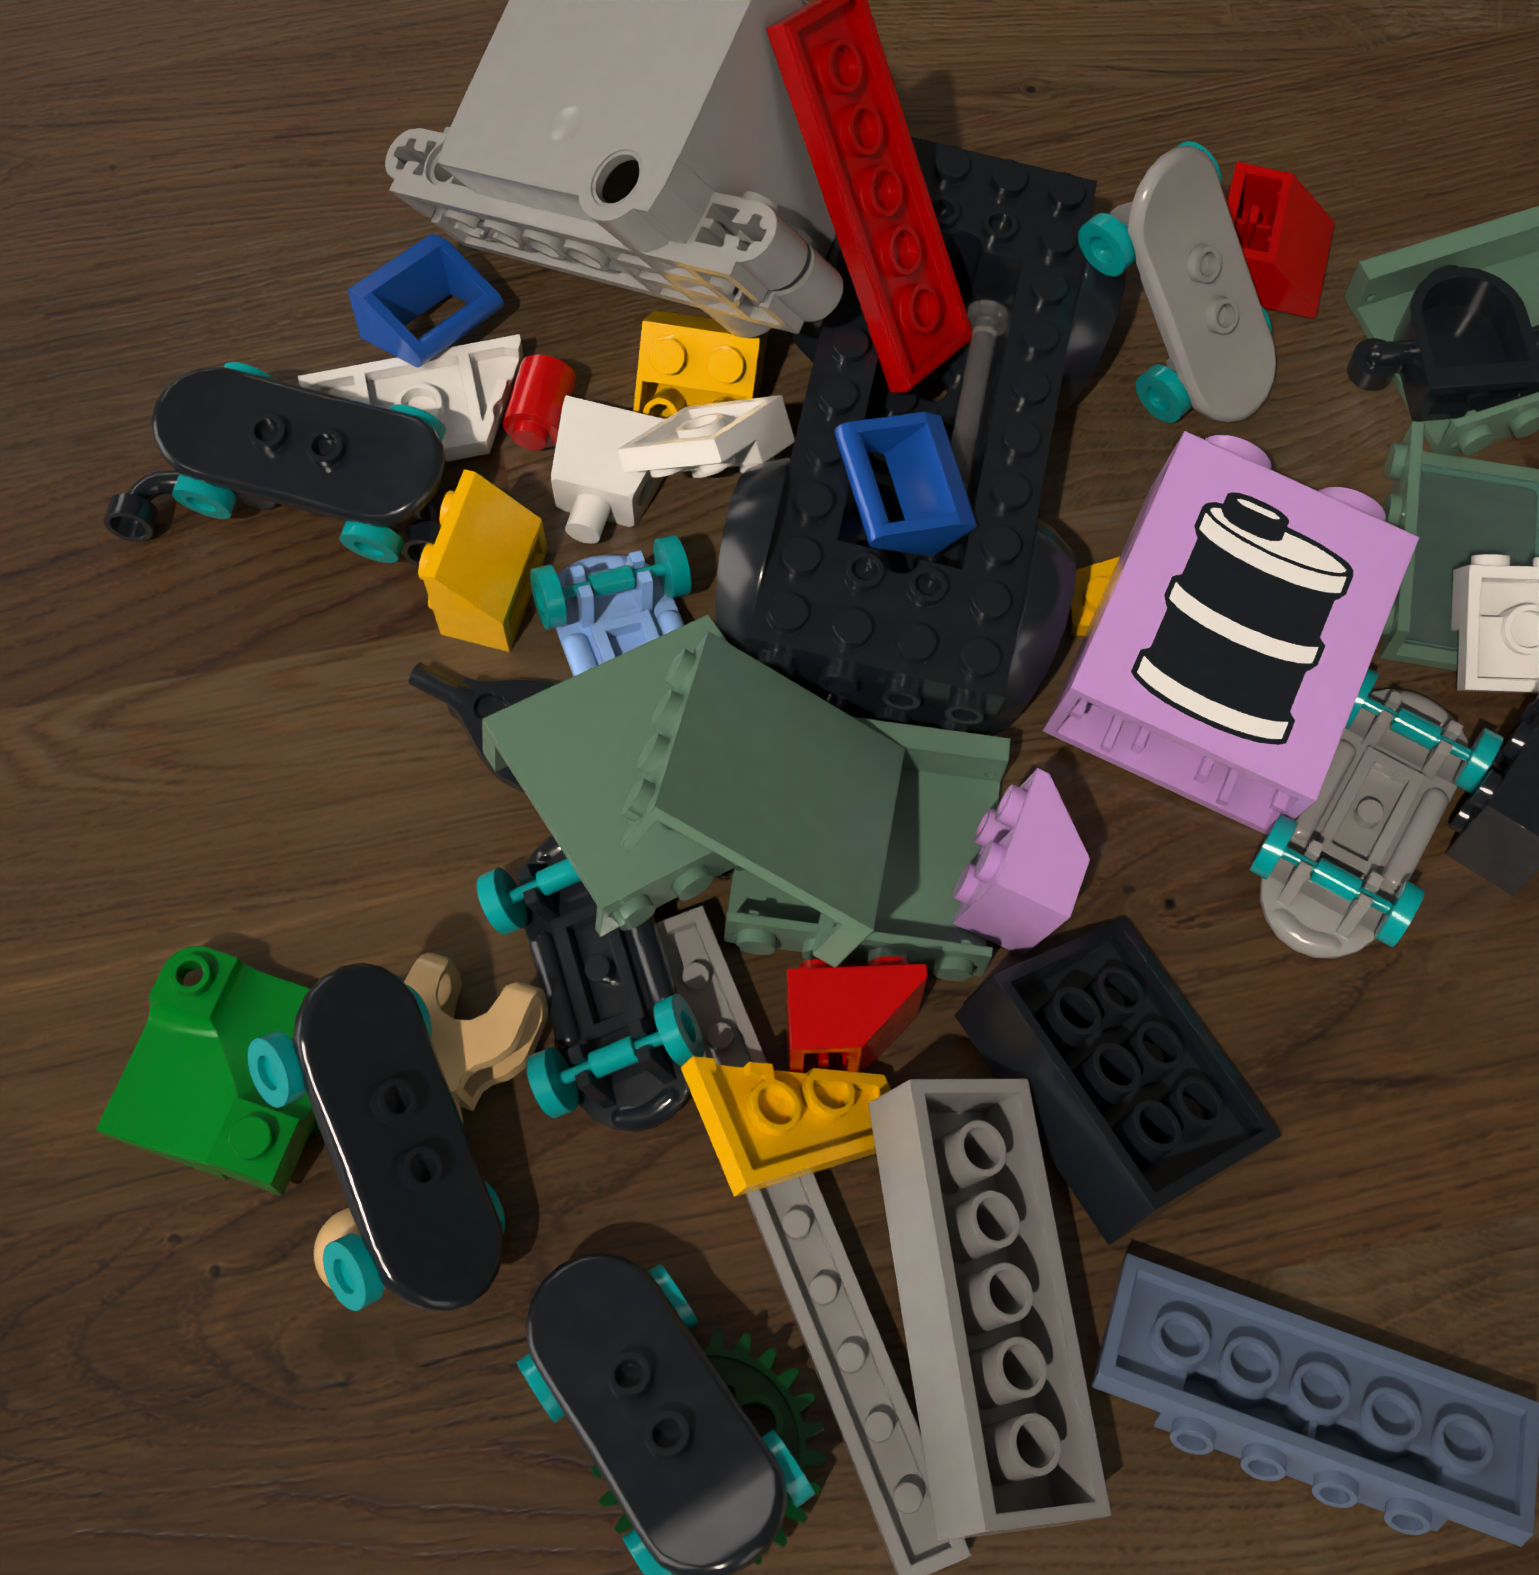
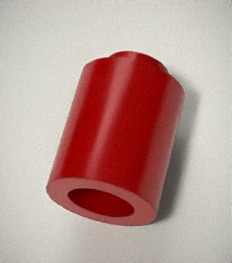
M531 355L522 360L503 420L505 431L518 446L538 451L545 447L556 445L565 396H573L577 383L575 371L565 362L547 355Z

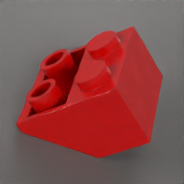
M1236 162L1225 199L1261 306L1267 309L1315 319L1335 222L1293 173Z
M884 956L870 960L868 966L841 967L840 963L835 968L821 959H812L801 963L800 968L787 969L786 1031L788 1072L808 1073L812 1068L866 1073L917 1018L927 980L926 964H909V960L904 957Z

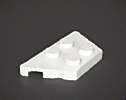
M520 334L448 347L418 368L396 357L298 376L300 387L385 409H389L392 405H408L430 413L446 427L442 444L444 446L446 462L490 453L523 358V349Z

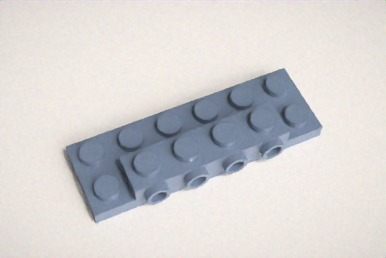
M1126 1254L1119 1269L1091 1387L1155 1410L1156 1415L1153 1426L1170 1432V1441L1178 1449L1196 1455L1208 1454L1213 1449L1240 1458L1241 1468L1254 1478L1264 1481H1278L1286 1475L1312 1485L1314 1497L1326 1505L1337 1508H1349L1358 1502L1385 1512L1384 1520L1386 1524L1404 1534L1422 1535L1429 1532V1530L1437 1532L1447 1520L1520 1547L1534 1535L1539 1458V1402L1131 1254Z

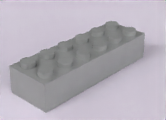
M910 1079L869 1102L868 1105L938 1542L1062 1526L1111 1516L1028 1079Z

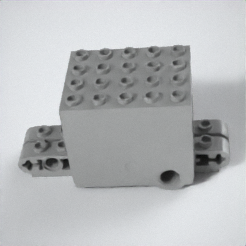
M509 0L451 127H445L443 133L423 128L409 129L394 140L386 155L385 169L387 174L394 179L389 191L425 217L431 218L435 210L436 212L431 222L463 246L700 308L728 332L737 337H756L766 333L771 328L799 334L804 321L814 322L829 315L839 303L843 293V280L840 273L825 260L836 237V233L766 31L768 26L808 4L809 2L806 0ZM638 171H639V177H638L637 183H636L635 187L633 188V190L629 193L630 188H631V186H632V184H633V182H634V180H635V178H636V176H637V173H638Z

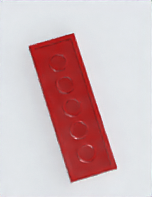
M813 0L768 26L766 31L890 393L908 392L974 338V334L868 0Z

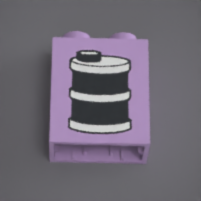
M1184 431L1147 494L1042 731L1268 835L1280 813L1295 820L1316 802L1419 537L1385 522L1386 514L1383 508L1364 493L1344 487H1328L1316 491L1272 471L1271 461L1268 456L1249 441L1229 435H1215L1204 440Z

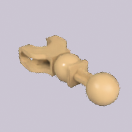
M425 953L416 960L404 983L417 991L428 1009L432 1024L431 1041L463 1123L461 1107L474 1111L477 1102L485 1090L494 1084L508 1081L527 1067V1059L530 1055L534 1054L545 1027L549 1011L548 1003L543 989L526 983L514 982L505 986L487 1013L472 1020L455 1019L456 1006L462 989L461 974L450 958L436 953ZM349 1208L343 1209L331 1216L321 1227L315 1240V1267L322 1281L330 1289L331 1287L323 1266L325 1246L349 1233H354L361 1237Z

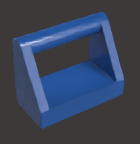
M433 233L347 289L360 338L417 368L504 307L501 295L448 240ZM450 294L468 303L418 339L405 327L409 322Z
M918 412L843 423L834 430L870 547L934 556L977 527L941 415ZM867 451L884 454L905 521L889 523Z

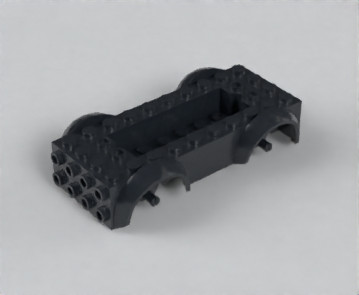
M911 137L974 338L929 374L939 378L945 384L947 394L942 399L937 401L924 400L916 394L914 387L908 392L890 393L837 236L835 237L825 260L840 273L843 280V293L839 303L829 315L814 322L804 321L799 334L793 333V342L813 362L791 458L767 461L748 468L741 474L736 484L727 511L720 547L715 602L716 626L729 644L852 717L995 736L1006 730L1032 699L1053 661L1067 624L1074 595L1076 574L1074 553L1052 527L1037 517L1055 415L1073 405L1101 358L1121 306L1127 269L1118 276L1105 275L1089 263L1080 248L1078 232L1091 219L1097 181L1074 176L1066 172H1057L1019 163L1012 159H1003L973 152L953 145H944ZM918 412L941 415L977 527L934 556L870 547L835 437L834 430L839 425L852 421ZM867 451L889 523L905 521L898 497L892 489L893 481L884 454Z

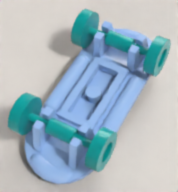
M676 535L654 540L653 554L655 565L651 566L645 562L640 550L629 553L628 556L614 554L589 556L571 563L558 574L551 564L530 570L531 589L539 618L546 630L556 629L573 677L684 626L673 598L690 594L691 574L685 550Z

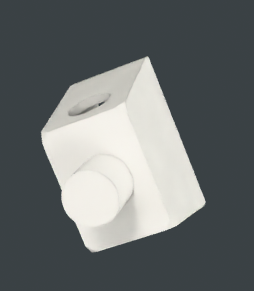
M565 396L551 472V483L556 507L562 511L570 512L565 526V531L569 536L580 542L593 544L600 540L606 521L627 527H632L639 523L665 476L652 477L650 470L624 473L617 449L665 419Z

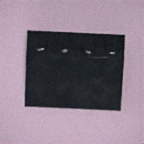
M1125 917L992 975L954 1015L997 1079H1028L1040 1144L1108 1245L1158 1217L1282 1136Z

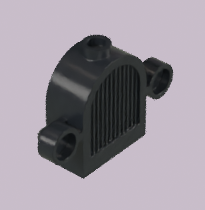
M1446 265L1432 271L1418 285L1395 331L1394 340L1387 342L1378 338H1370L1361 341L1355 347L1348 362L1347 373L1355 385L1366 390L1385 388L1390 384L1395 373H1397L1401 377L1412 421L1457 419L1464 417L1468 411L1474 409L1476 412L1539 392V325L1531 326L1521 297L1501 278L1480 269Z

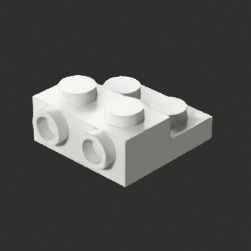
M782 395L687 406L617 449L624 473L650 470L651 476L658 478L677 472L691 471L694 478H702L717 474L727 467L739 466L740 472L744 473L748 468L775 460L774 456L794 443L795 440Z
M1474 555L1471 556L1470 565L1453 570L1451 631H1459L1457 691L1539 694V557L1533 558V567L1510 566V556Z

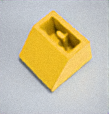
M658 310L653 311L642 321L633 412L667 419L687 406L759 398L768 331L756 337L741 338L734 336L711 318Z
M464 469L456 491L449 490L443 499L439 518L441 528L435 543H427L423 549L418 569L419 578L424 581L428 593V606L434 612L441 635L510 652L532 594L530 570L542 566L548 551L543 522L541 518L481 475Z

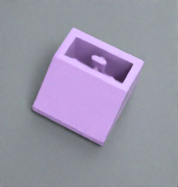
M1039 768L1020 787L1011 784L1003 795L997 810L991 807L986 810L973 838V842L981 846L975 864L969 862L964 867L952 896L960 901L952 924L1021 956L1071 917L1090 861L1089 855L1051 775Z

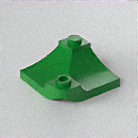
M190 946L177 951L165 962L148 996L150 1012L147 1023L96 1130L108 1138L227 1180L230 1177L283 1196L309 1136L317 1138L320 1129L307 1091L302 1099L279 1108L271 1106L262 1098L250 1075L248 1048L252 1040L275 1031L283 1032L292 1040L297 1012L310 988L263 973L243 963L237 957L204 946ZM194 969L203 970V976L196 985L189 987L183 985L184 977L188 972Z

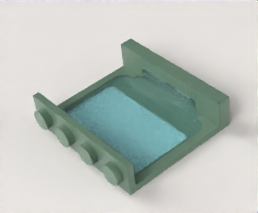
M1412 421L1401 443H1392L1387 454L1384 474L1385 478L1393 479L1392 493H1389L1385 499L1383 510L1386 514L1385 522L1418 536L1419 540L1381 634L1380 658L1458 671L1459 631H1451L1453 570L1470 565L1471 556L1484 554L1510 556V566L1533 567V558L1539 557V469L1422 451L1424 423Z

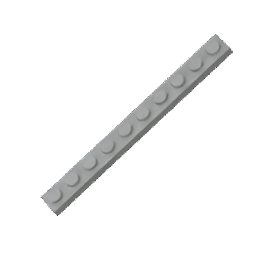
M703 906L657 922L656 924L677 992L688 1003L699 1024L704 1041L703 1057L715 1058L716 1065L744 1067L748 1062L767 1063ZM811 1173L746 1193L745 1196L896 1575H929L970 1557L971 1554L964 1538L938 1542L921 1433L814 1174Z

